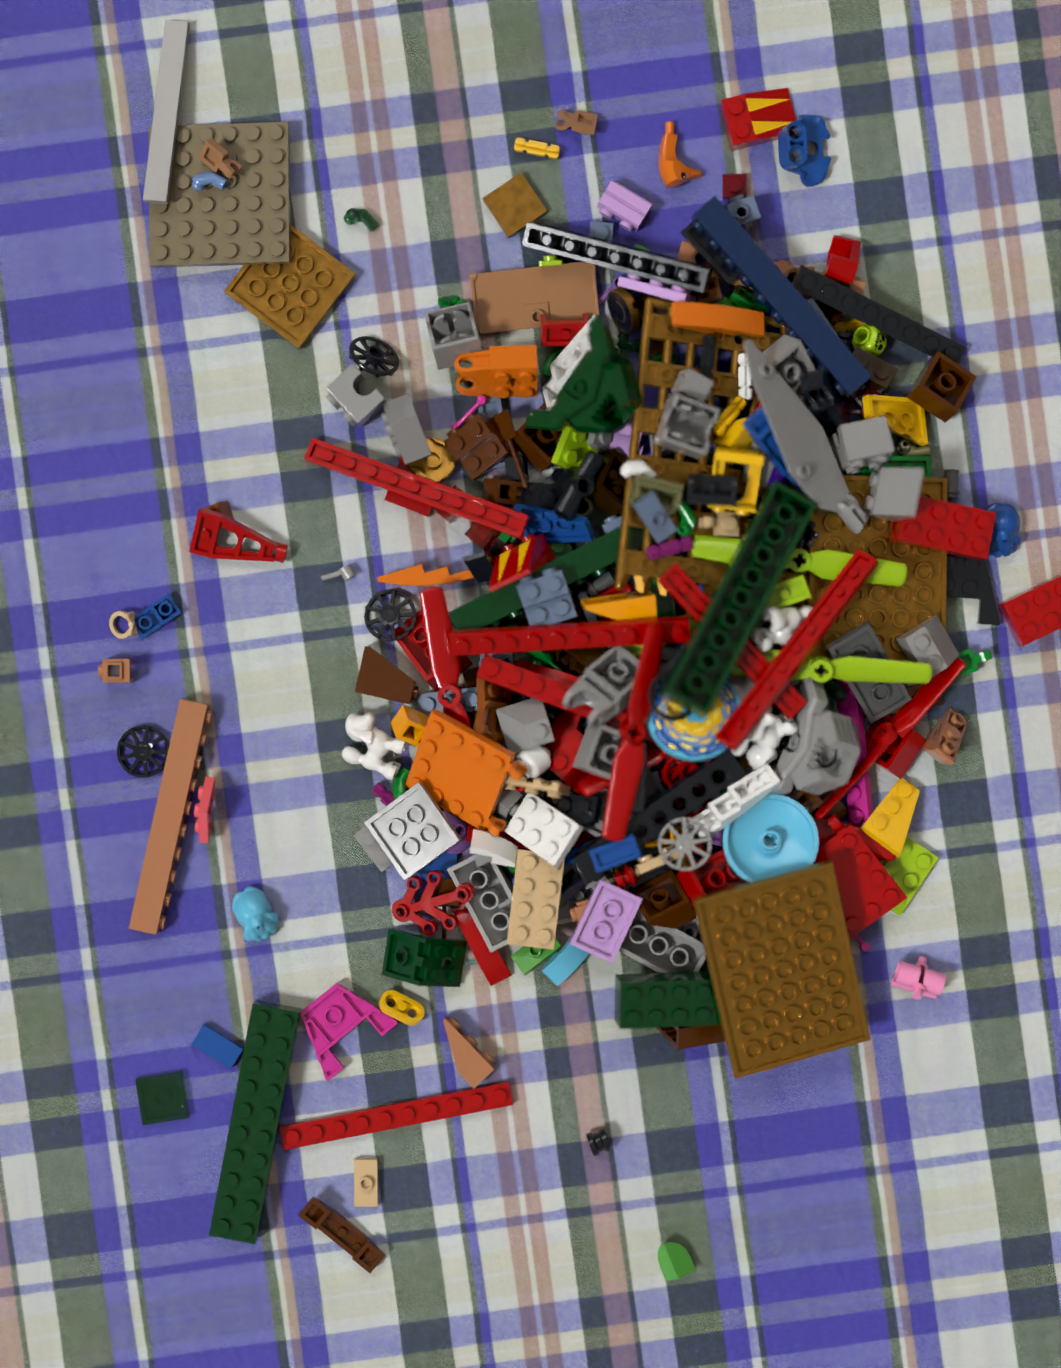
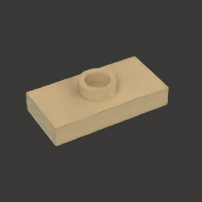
M354 1158V1207H378V1158Z

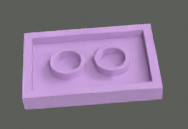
M627 274V278L619 276L617 286L673 301L696 303L697 296L690 295L691 290L674 285H672L671 289H668L669 284L651 279L648 284L646 283L647 278Z
M600 879L597 881L569 944L613 964L643 899Z

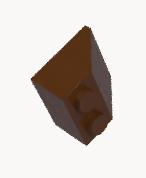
M546 402L539 409H547ZM526 421L516 431L517 436L511 440L514 447L542 473L551 464L563 430L553 431L525 428Z

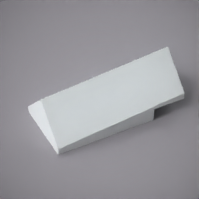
M594 314L551 363L552 377L542 387L547 409L552 408L556 402L555 397L586 351L591 350L587 335L590 329L588 325L597 315ZM612 332L613 340H614V343H615V345H616V343L619 341V339H618V337Z

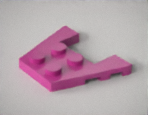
M338 982L300 1012L327 1081L345 1067L330 1050V1047L360 1022L367 1018L381 1036L398 1024L396 1019L384 1014L378 1007Z

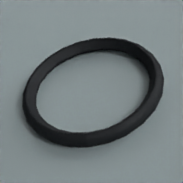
M667 670L658 674L652 680L648 690V700L651 708L659 717L670 721L682 720L688 717L691 712L687 710L678 716L666 715L657 708L653 700V691L656 683L672 672V670Z

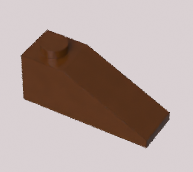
M484 478L482 499L495 504L515 506L516 503L521 504L525 488L522 482ZM552 507V508H543V509L553 510L554 507Z

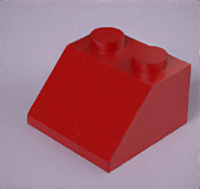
M885 715L872 723L866 732L867 753L877 743L872 738L874 730L882 723L890 722L892 717L889 715ZM913 729L903 739L898 734L896 740L887 746L888 749L874 763L902 779L927 740Z
M575 729L550 757L551 766L549 769L577 793L584 796L578 788L577 781L589 773L572 767L584 734Z

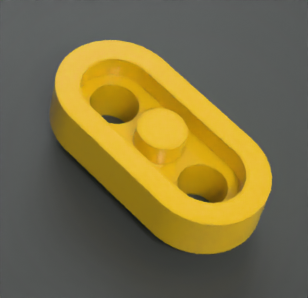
M395 990L385 991L379 1000V1008L384 1014L406 1025H418L424 1017L425 1011L419 1002ZM387 1002L393 1003L394 1007H389ZM408 1013H413L415 1017H409Z

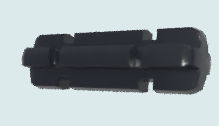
M705 335L702 339V346L704 348L701 349L700 359L702 371L700 370L699 374L713 380V372L711 370L714 369L716 351L713 348L716 347L717 338L712 335Z

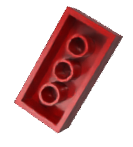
M919 496L915 517L893 521L889 541L973 560L988 559L996 512Z
M1061 575L998 604L1017 646L1027 645L1061 629Z

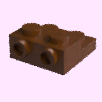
M473 413L465 418L466 424L460 429L459 427L453 428L447 433L449 438L444 443L454 459L461 462L470 478L477 480L511 452L486 414L477 415Z

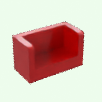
M834 235L827 255L825 276L853 284L859 265L861 241Z
M582 313V320L546 321L545 314H540L542 346H567L589 321L587 313Z

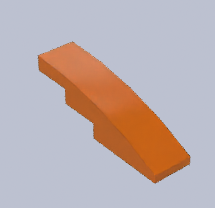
M674 301L672 302V326L707 334L718 332L732 336L743 334L758 338L764 336V313L723 305Z
M422 564L377 577L379 583L423 587L454 584L475 579L470 570L450 575L447 566L425 573Z

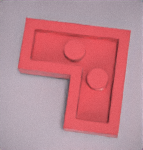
M205 777L204 785L199 786L198 800H200V803H196L194 809V817H198L195 823V833H199V843L209 844L212 830V807L215 797V777Z

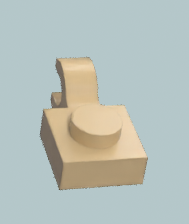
M714 512V517L698 518V528L713 529V536L739 537L740 515L736 514V512Z

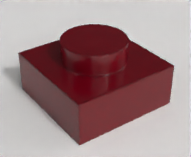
M723 174L722 200H730V198L741 194L746 198V174Z

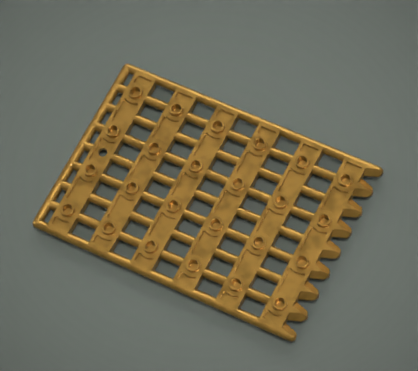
M650 297L645 301L637 372L642 403L632 418L628 461L642 460L657 474L655 478L682 484L684 487H687L688 474L711 475L712 466L707 465L708 452L706 456L699 458L697 463L684 462L685 455L675 452V460L661 458L662 447L653 444L652 457L638 455L640 433L654 435L655 439L668 398V389L672 390L679 372L688 368L697 373L700 370L702 371V369L694 368L696 346L704 347L702 346L703 336L712 335L717 338L716 347L713 348L716 351L714 369L711 370L713 372L712 381H714L710 388L712 393L704 404L713 407L714 397L727 398V408L728 405H731L732 400L739 396V390H741L738 382V367H740L738 355L745 353L744 342L750 339L761 352H764L784 334L787 335V328L782 323L778 324L772 317L764 316V336L757 338L738 334L735 336H740L742 343L736 344L734 341L735 336L718 332L707 334L672 326V302L674 301ZM654 308L667 310V316L653 314ZM767 326L780 328V334L767 332ZM651 339L664 341L662 363L648 361ZM673 343L687 345L685 366L671 364ZM719 350L732 352L730 373L717 371ZM811 359L813 365L819 366L814 359ZM754 385L751 386L753 398L746 400V402H750L748 417L751 416L759 401ZM645 386L659 388L657 410L643 408ZM710 431L708 442L714 444L713 442L717 436ZM726 461L724 475L737 477L736 495H740L741 499L746 489V483L742 480V476L747 464H743V470L729 468L730 462ZM631 475L629 478H626L615 588L617 590L624 589L630 575L634 576L636 590L639 593H646L653 578L658 580L676 563L697 586H703L705 595L710 599L728 563L699 560L692 555L691 550L688 551L687 558L670 555L663 558L659 556V559L649 560L646 548L652 545L653 537L634 507L627 506L631 481L637 475ZM766 485V488L758 487L757 498H763L768 485ZM790 485L791 490L800 494L792 485ZM804 493L802 496L808 499V495ZM693 504L692 511L697 520L690 539L693 540V537L697 534L713 536V529L698 528V518L714 517V514L702 512V505ZM676 509L675 515L669 517L675 527L678 528L682 516ZM740 515L739 537L729 538L741 539L751 519H747L746 515ZM630 527L644 529L642 551L628 550ZM676 531L667 537L666 542L675 540L678 532ZM804 543L801 549L807 551V546ZM784 569L777 583L803 574L807 584V571L793 573L787 572V569ZM657 581L659 593L664 597L669 596L670 594ZM807 599L794 603V607L799 610L801 607L806 606Z

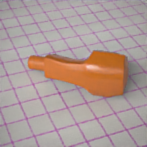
M672 121L665 122V134L661 138L658 157L660 178L667 188H676L689 180L702 177L701 170L690 168L681 161H678L675 152L678 135L674 134V122Z

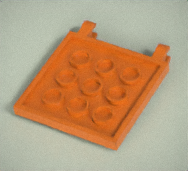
M434 709L430 712L405 787L410 789L418 782H422L439 807L481 831H485L488 828L490 834L498 837L500 831L505 830L507 823L493 816L507 776L509 774L512 779L519 781L522 775H526L528 767L515 761L516 754L441 711Z

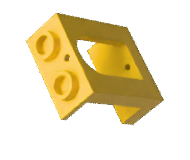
M715 446L711 475H724L726 461L749 464L744 496L736 501V506L708 505V507H712V511L726 512V509L735 510L736 514L746 516L750 515V512L756 513V501L764 453Z

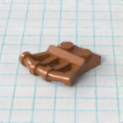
M477 678V713L473 730L501 746H506L496 709L512 705L511 690Z

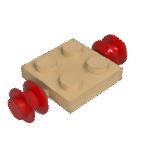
M703 842L695 845L696 848L704 852L706 851ZM674 845L664 847V854L674 849ZM695 851L691 852L693 859L695 855H699L701 858H703L702 855L696 853ZM676 852L667 859L670 862L679 858L680 853ZM660 853L654 857L652 854H647L637 858L638 863L633 865L634 870L628 864H625V869L622 871L615 868L616 873L613 874L617 886H622L624 890H626V884L628 883L635 886L636 876L639 877V874L666 864Z

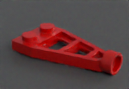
M200 507L189 552L213 559L277 561L284 563L288 545L275 542L223 513ZM225 528L235 533L238 537L237 545L234 547H220L216 542L219 530ZM250 538L259 542L261 545L260 551H244L242 549L243 539ZM272 550H277L276 554H272Z

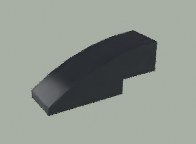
M822 368L801 375V391L811 403V412L830 437L834 433L838 435V427L842 424L850 423V420L830 379Z

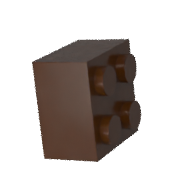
M937 351L925 363L907 398L946 423L958 412L977 377Z

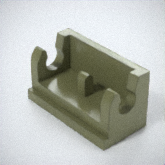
M638 474L631 481L627 506L633 507L632 504L650 491H653L668 516L673 517L676 509L680 507L684 485Z

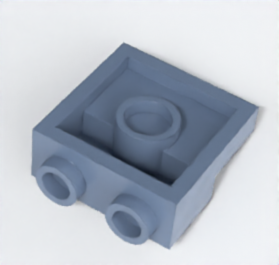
M551 568L543 571L542 577L534 579L533 575L520 579L521 584L516 585L530 626L558 624L577 617L562 570L557 571L556 568Z

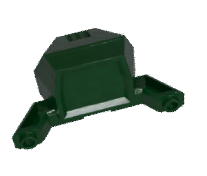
M607 314L595 316L589 322L588 327L590 329L587 335L591 350L586 351L555 397L556 402L552 408L531 411L526 417L527 423L525 428L561 431L565 430L570 423L574 432L607 435L620 432L627 425L642 403V396L633 363L616 354L617 351Z

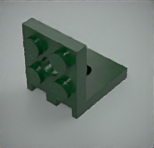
M389 929L382 975L417 986L460 987L467 941L463 939L427 938L398 929ZM445 959V965L442 967V960Z

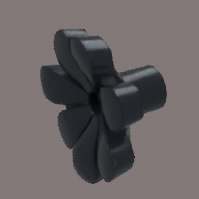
M814 521L807 523L796 548L801 549L804 543L807 547L814 545L813 539L819 537V532L813 530L816 526Z

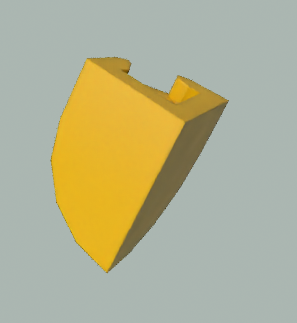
M747 418L732 422L729 427L727 426V430L723 435L717 437L713 443L720 447L749 450L753 439L742 424Z

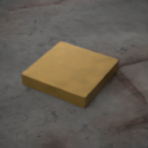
M519 173L482 198L508 239L524 229L527 222L536 221L547 213L546 208L522 173Z

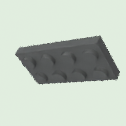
M868 622L863 623L826 645L833 659L852 656L889 660ZM847 682L871 724L912 700L903 683Z

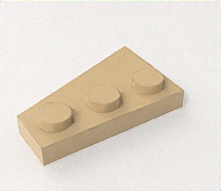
M509 774L503 789L516 791V787L525 788V793L538 795L539 791L548 792L547 797L561 799L562 795L569 796L570 786L560 782H549L535 778L531 780L522 776L519 781H516Z

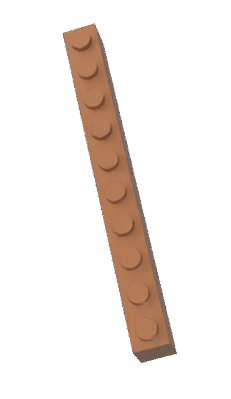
M187 699L179 700L129 929L157 935L160 929L164 930L167 916L163 915L165 907H169L172 898L169 888L170 884L175 883L177 870H174L175 862L180 860L182 848L179 847L180 839L185 838L187 825L184 824L186 815L189 816L192 809V802L189 801L190 794L195 792L197 786V779L194 776L196 769L200 770L203 756H199L201 746L205 747L208 733H204L206 723L210 724L213 710H209L210 704Z

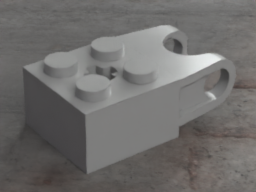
M621 646L612 647L585 669L584 674L566 693L563 705L567 709L575 708L579 705L591 706L593 711L588 717V725L591 728L601 726L628 707L639 660Z

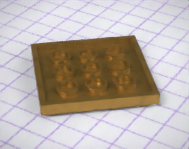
M290 224L291 264L243 265L224 290V293L296 348L300 349L356 274Z

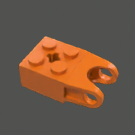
M537 345L489 346L487 351L463 353L455 359V370L461 374L456 379L455 385L456 390L462 395L476 397L483 395L491 398L538 397ZM462 361H470L472 366L462 368L459 364ZM464 381L473 382V386L470 388H463L460 384Z

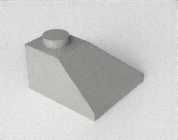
M531 698L496 709L507 749L513 753L555 741L543 702Z

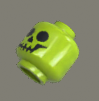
M863 324L854 331L852 339L854 349L858 346L876 357L884 351L887 339L885 334L876 327Z

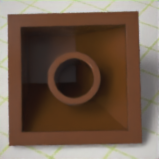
M672 870L630 890V893L643 899L639 909L648 925L676 929L696 919L690 900Z

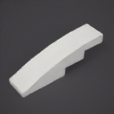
M767 763L727 787V793L708 803V809L694 816L693 819L703 823L710 836H712L756 805L774 790L781 781ZM689 822L692 829H694L697 826L696 824ZM700 828L696 834L699 839L705 838V833Z

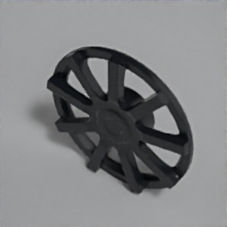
M362 336L354 339L349 346V358L354 361L361 372L364 370L379 378L380 376H392L399 367L397 353L390 345L380 339ZM366 340L375 341V346H368ZM360 341L365 350L358 347L356 343ZM379 345L385 346L388 351L384 352L379 348ZM354 350L361 353L362 355H356L354 353ZM393 355L395 361L384 359V357ZM359 360H366V362L363 364ZM370 364H372V365H373V369H371V368H369V367H367V366L370 365ZM384 364L391 365L394 367L392 369H389ZM378 366L381 367L384 371H379Z
M392 589L378 592L365 607V625L369 632L377 639L387 642L400 640L407 636L415 625V605L409 596L401 591ZM391 594L389 606L386 605L382 596ZM396 595L403 597L404 600L395 607ZM377 599L383 607L382 610L371 607ZM409 603L412 612L400 613L399 610ZM369 612L378 613L380 617L369 621ZM401 617H412L409 627L400 621ZM382 621L383 624L378 633H376L371 625ZM396 624L406 630L397 637L394 628ZM387 625L390 626L391 638L382 636Z
M139 725L132 727L122 735L118 742V762L128 774L135 777L147 778L154 776L165 767L169 743L164 734L152 726ZM145 729L143 741H140L137 737L136 730ZM150 730L159 735L154 741L148 743ZM130 733L134 738L136 745H131L129 743L124 742V740ZM160 740H163L166 750H154L153 746ZM122 746L132 749L133 753L122 756ZM153 754H165L163 763L160 764L154 759ZM135 757V762L129 768L124 760ZM150 760L158 769L149 773L147 761ZM140 761L143 762L144 774L134 772Z

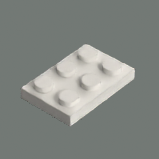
M527 793L504 831L544 860L559 868L584 827L537 795Z

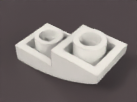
M473 829L469 853L492 857L491 863L515 867L518 846L502 837H496L488 832Z

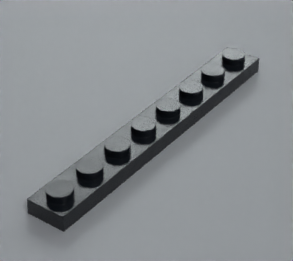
M802 264L791 283L797 290L869 326H874L879 331L931 357L939 351L958 364L966 349L965 346Z

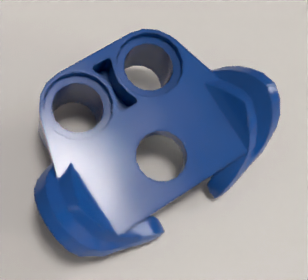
M802 114L799 115L798 121L789 123L780 129L778 133L779 163L784 170L800 175L804 186L812 187L821 183L827 175L831 157L826 156L823 159L822 138L830 139V133L826 128L824 119L816 115ZM789 130L794 132L795 139L790 136ZM808 142L815 144L817 149L815 155L807 153ZM790 153L796 157V162L791 160Z

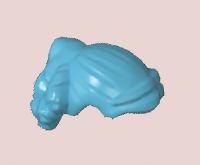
M250 886L234 896L232 911L239 924L244 927L243 936L246 941L254 940L258 942L262 939H268L270 934L276 932L280 923L278 914L272 912L270 903L263 891Z

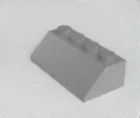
M472 854L449 867L447 871L456 887L464 882L471 883L476 890L475 897L465 903L488 949L490 952H493L507 945L513 883L504 865L491 863L492 857ZM460 891L461 895L463 897H466V893L464 891Z
M639 908L619 949L620 952L658 973L699 971L706 959L702 942L677 928L648 925Z

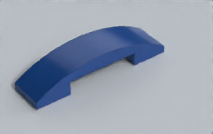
M759 407L742 424L772 465L803 495L805 492L789 474L766 414Z

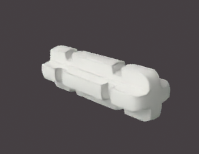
M741 353L738 355V364H740V367H738L739 387H741L739 396L745 400H750L753 398V389H751L753 382L750 377L746 354Z

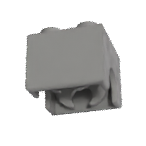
M470 302L424 312L438 370L453 367L455 359L460 354L482 351ZM462 361L459 365L470 363V361Z
M351 364L326 387L329 393L326 398L337 410L341 407L345 411L342 415L353 427L356 424L359 427H363L383 408L382 403L387 401L377 388L366 396L357 394V387L365 378L361 374L362 372L354 364Z
M679 394L672 395L667 398L653 444L695 459L706 456L710 446L708 437L713 425L718 420L720 409Z
M885 416L842 424L837 429L838 435L834 433L830 438L841 472L846 471L847 475L860 472V468L869 467V470L881 468L883 463L889 460L888 457L894 452Z

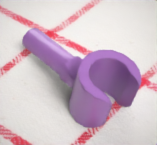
M619 276L613 279L611 287L598 298L599 304L607 299L610 290L618 288L615 282L618 281Z

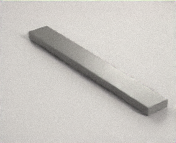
M165 20L143 195L145 203L168 204L190 28L188 21Z

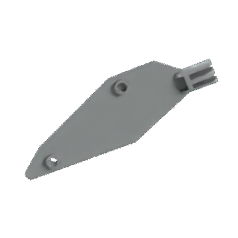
M750 339L744 342V349L750 377L789 474L809 498L817 504L818 509L836 512L854 534H858L869 520L870 515L857 499L850 494L823 427L754 342Z

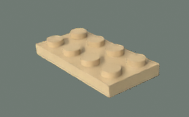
M517 850L506 944L554 950L564 860L559 868H557L533 851Z

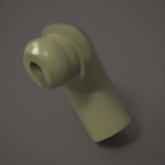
M907 439L901 440L897 445V449L902 456H931L929 445L917 448Z

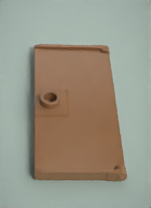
M582 261L564 263L563 265L469 273L468 279L472 289L475 324L478 334L539 328L540 314H545L546 321L582 320V313H587L588 320L594 314L600 316L595 276L596 265Z

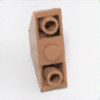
M950 707L927 735V741L923 746V750L940 764L952 765L955 762L968 722L960 713H957Z

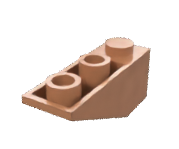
M446 1015L443 1018V1023L457 1072L474 1089L494 1070V1059L488 1052L484 1051L482 1053L476 1047L478 1042L470 1034L466 1036L460 1030L462 1026L454 1017L449 1019Z

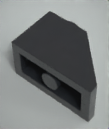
M487 550L463 557L464 563L478 583L486 582L487 586L490 585L495 558L501 554V550Z

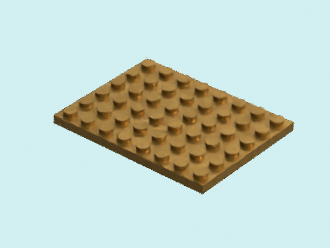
M843 475L850 494L864 508L866 497L870 496V476ZM923 477L919 496L947 502L948 478ZM816 506L809 521L816 523L813 530L819 532V537L813 539L814 545L812 547H807L808 553L834 550L854 554L857 549H860L877 559L906 564L908 572L906 581L901 587L864 583L810 656H813V659L818 656L833 659L826 645L863 623L868 622L889 660L909 662L896 638L933 615L938 616L946 630L947 554L890 542L892 521L874 517L869 518L861 532L854 534L836 512L818 509ZM807 571V587L811 598L807 599V605L814 607L834 580L822 579Z
M830 860L692 898L732 1074L735 1079L870 1040L833 863Z

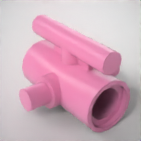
M924 956L918 957L915 965L900 960L894 977L891 978L890 986L913 992L912 997L916 1000H920L922 995L936 999V996L940 995L943 991L946 974L928 969L926 964L927 958Z

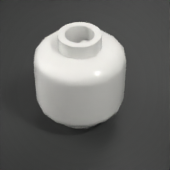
M541 745L521 751L517 755L516 761L528 767L526 775L523 777L536 779L551 766V754L545 746Z

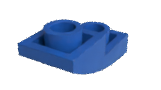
M169 593L135 615V626L141 641L182 614Z

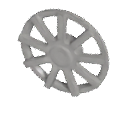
M680 817L664 826L659 835L658 849L667 865L679 871H691L699 868L709 858L712 849V839L703 823L693 818ZM682 822L681 835L672 827L673 824ZM686 822L697 825L690 834H687ZM701 828L706 837L695 840L693 837ZM667 829L673 833L676 840L663 839ZM707 842V851L704 852L696 848L695 845ZM662 843L673 844L675 848L664 854ZM692 851L704 856L697 864H695L691 854ZM679 852L676 865L667 859L672 854ZM685 854L691 863L689 867L680 866Z

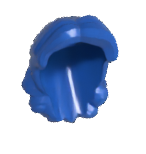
M992 503L985 509L996 512L988 555H993L997 558H1000L1002 555L1006 557L1016 552L1017 546L1021 544V540L1017 536L1020 530V517L1016 509L1009 503Z

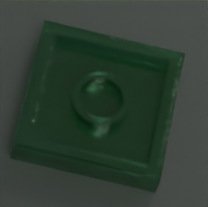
M183 1071L135 1079L142 1125L190 1117Z

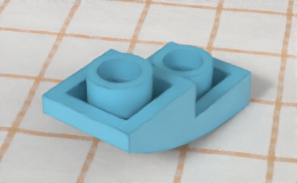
M571 937L559 953L553 954L541 969L556 986L565 981L590 954L569 944Z

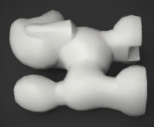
M806 605L799 610L794 607H786L784 609H778L774 606L765 607L762 616L764 620H769L771 624L768 627L753 628L750 633L752 641L761 652L770 651L774 644H780L781 648H783L813 607Z
M772 707L768 709L737 752L730 749V752L735 756L743 755L746 752V761L755 771L765 764L778 758L776 748L784 735H793L798 730V725L793 717L788 720L782 712L778 716H774L770 713Z
M370 712L364 715H357L356 713L348 715L345 722L347 735L356 742H365L368 751L366 754H361L358 749L347 746L342 751L343 759L351 764H362L366 769L377 771L388 780H394L399 773L401 763L397 761H389L387 763L383 757L390 750L402 754L408 743L397 738H391L385 731L374 727L375 718Z

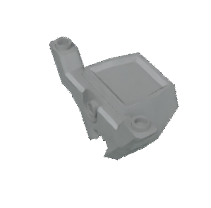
M812 678L801 679L799 687L801 695L807 703L798 712L795 720L798 730L791 736L787 749H783L774 771L781 783L769 794H788L795 785L797 790L819 795L848 783L860 754L858 727L848 716L825 711L828 700L822 682H816Z

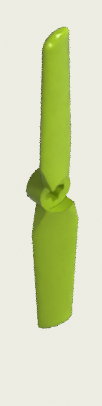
M697 534L693 537V549L691 552L697 558L729 563L741 539ZM794 549L784 569L789 568L793 572L808 571L822 579L835 580L854 554L834 550L808 553L803 549ZM801 554L800 557L804 559V564H800L798 568L796 563L793 562V558ZM877 559L879 562L878 566L865 581L868 584L901 587L907 578V565Z
M781 650L758 651L771 663ZM809 655L790 681L812 678L814 681L821 683L828 681L832 677L846 682L927 684L932 678L933 670L932 666L926 663L852 656L834 659L818 656L813 659V656ZM734 664L731 670L732 675L747 676ZM819 665H824V669L828 670H824L823 674H818L817 669Z

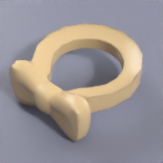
M120 610L111 615L109 627L114 636L124 639L138 635L135 626V612ZM118 616H122L128 621L129 629L124 634L116 629L115 620Z

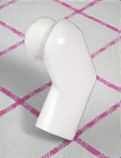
M642 460L627 461L620 469L621 475L625 478L638 474L652 478L657 476Z

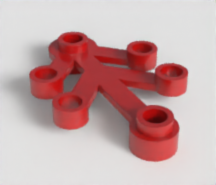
M433 870L427 875L428 883L420 901L412 903L416 891L423 885L422 879L415 875L407 880L406 885L408 889L403 899L397 900L392 905V914L396 920L400 922L410 920L422 927L424 934L432 935L438 930V924L436 921L427 920L416 913L423 910L442 921L444 928L452 930L458 925L457 916L448 914L436 906L457 900L461 903H467L475 897L476 890L471 883L464 882L457 886L455 891L432 897L437 885L443 880L442 873L439 870ZM432 874L437 876V881L433 880ZM412 880L417 882V887L413 886ZM460 891H464L466 897H463ZM400 908L404 909L405 914L401 913ZM448 918L453 921V925L448 923ZM428 924H430L433 927V931H430L428 929Z

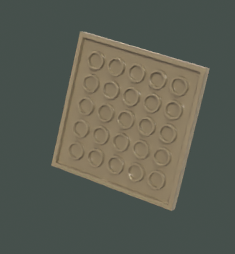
M288 122L178 125L168 204L149 203V266L151 268L291 264L290 124ZM149 126V147H150V139H151L152 126ZM213 138L229 152L227 158L239 162L242 168L239 174L234 172L232 178L226 177L221 170L216 173L228 180L224 190L209 184L205 185L203 190L196 191L192 188V178L198 173L214 172L198 158L206 140Z

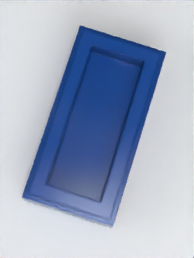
M633 833L626 835L623 841H610L588 849L597 873L642 857Z
M205 1023L191 1044L230 1069L244 1049Z

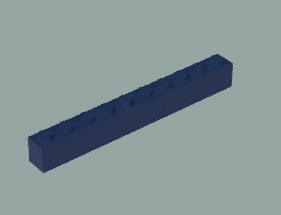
M716 196L711 198L693 214L692 226L699 234L704 233L709 239L707 241L709 246L715 252L720 251L725 257L723 261L731 270L735 269L740 274L739 280L746 288L751 287L756 293L754 295L756 300L762 306L767 305L772 311L770 315L778 324L782 323L787 328L786 334L801 340L810 360L814 359L819 365L817 369L822 368L826 375L835 383L833 386L839 395H845L848 398L872 377Z

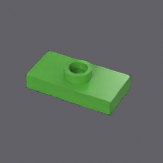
M555 938L554 950L523 946L511 955V958L526 976L560 950L562 946Z

